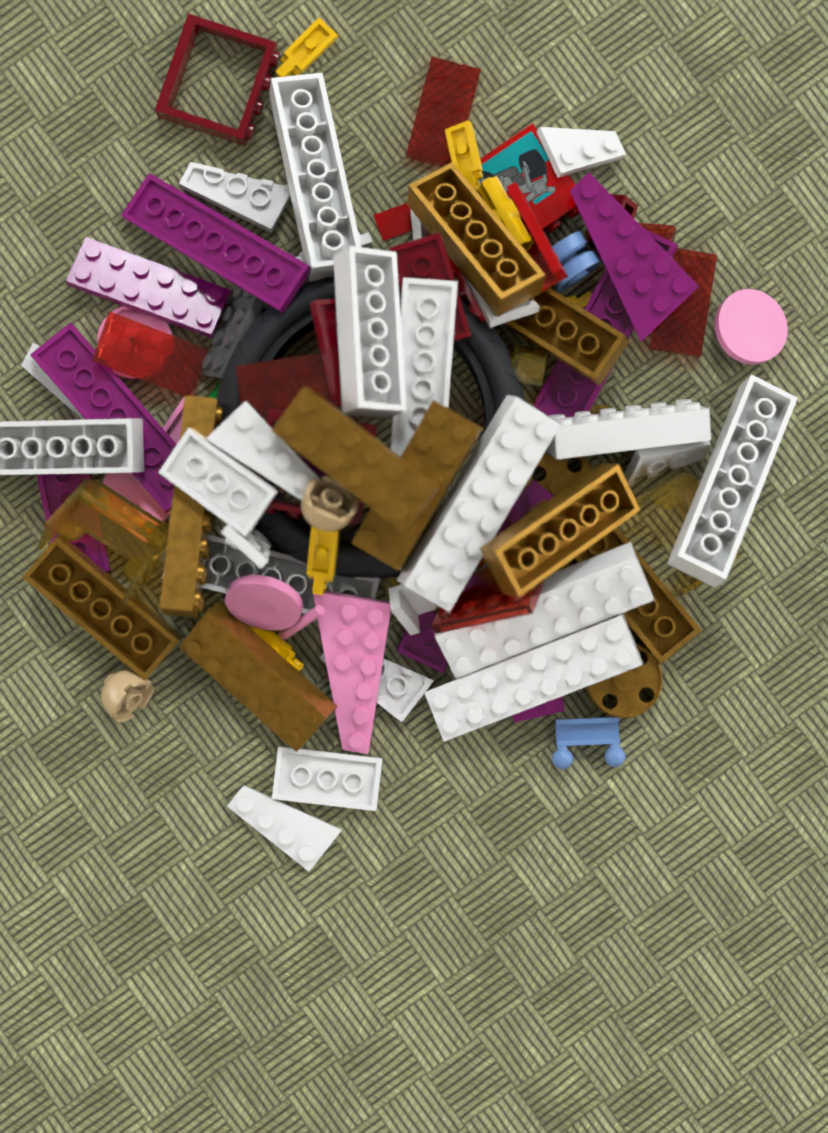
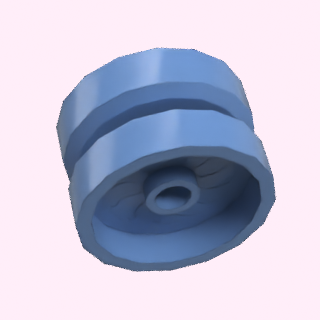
M582 231L575 232L552 246L568 275L567 278L550 287L558 293L579 283L602 262L594 250L582 253L588 245V240Z

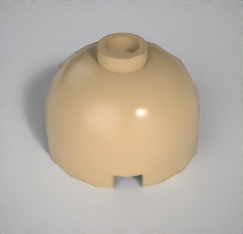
M324 476L322 480L312 479L307 485L302 496L301 509L304 518L310 525L318 530L334 532L345 527L350 522L358 509L357 497L354 500L350 491L332 477Z
M131 669L110 674L105 679L101 692V702L104 709L117 722L130 720L134 717L132 712L138 706L142 710L150 700L154 691V687L151 685L152 682L148 678L146 680L142 679Z

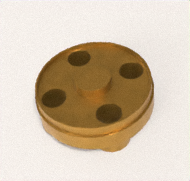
M547 453L542 455L535 467L542 469L545 473V479L537 482L554 496L593 469L591 464L582 456L555 459ZM569 460H577L581 466L580 471L577 473L570 472L567 468V462ZM532 476L529 477L528 481L522 489V492H524L526 488L530 485V483L534 480Z
M636 644L638 651H641L645 656V661L641 666L586 687L592 702L604 713L619 718L635 717L650 709L658 699L662 689L661 668L654 656L641 645ZM644 687L649 688L652 693L651 699L647 702H642L639 698V692ZM606 694H612L615 697V705L610 709L605 708L602 704V699Z

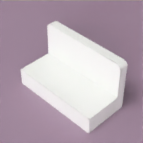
M403 584L389 588L390 606L393 614L410 635L420 633L418 615L436 610L437 605Z

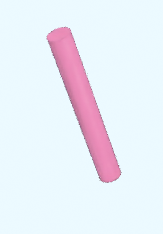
M317 605L301 616L294 626L281 630L276 635L285 641L325 613V608L322 605Z

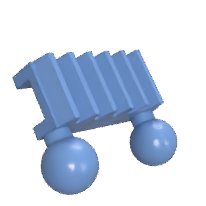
M619 717L555 719L557 750L552 756L554 766L558 769H567L572 765L573 756L567 750V746L609 744V748L605 752L606 763L611 767L621 766L626 756L623 749L620 748Z

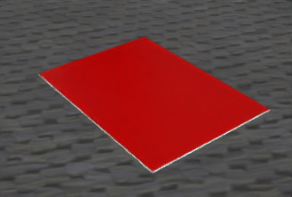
M407 203L373 215L383 241L412 231L411 210Z

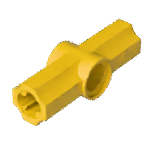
M497 176L489 177L482 181L478 190L486 204L524 250L531 249L535 242L524 225L523 217L512 198H509Z

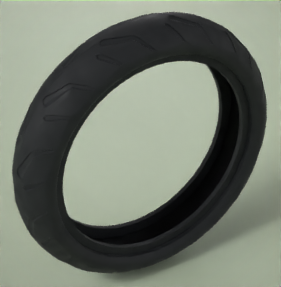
M334 276L302 284L284 313L268 306L257 316L245 336L238 342L225 370L224 378L221 380L218 388L217 400L219 407H223L222 423L245 401L258 414L260 413L266 385L277 364L295 343L315 329L310 303L314 300L336 298ZM398 281V286H399V302H400V315H401L402 291H401L400 284H399V281ZM460 296L471 337L453 342V349L467 365L476 382L483 406L485 433L507 395L518 397L524 402L525 396L519 371L504 341L494 327L490 328L486 321L480 320L477 315L470 312L471 310L468 306L471 303ZM228 454V455L231 456L233 459H235L236 461H238L240 464H242L244 467H246L248 470H250L251 472H253L255 475L258 476V472H257V471L253 470L252 468H250V467L247 466L246 464L242 463L241 461H239L238 459H236V458L233 457L232 455ZM267 479V483L278 491L274 498L286 500L274 482ZM276 509L275 513L264 512L255 528L270 543L284 553L305 564L308 563L312 525L308 523L304 515L302 514V518L286 515L285 510ZM340 532L335 575L351 578L380 579L400 576L403 569L398 571L352 544L356 534Z

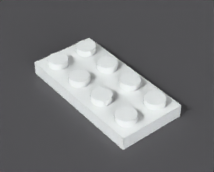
M188 428L159 471L162 476L244 536L250 534L278 493L276 489L208 441L193 428Z
M278 746L272 799L376 811L383 758L309 749H299L296 752L291 747Z

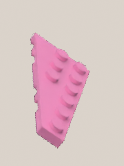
M324 590L323 595L313 594L315 607L322 605L325 608V613L318 618L332 698L333 702L337 705L335 713L342 750L368 754L391 614L390 601Z

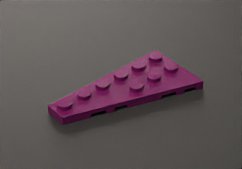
M589 172L570 190V194L641 343L699 286Z

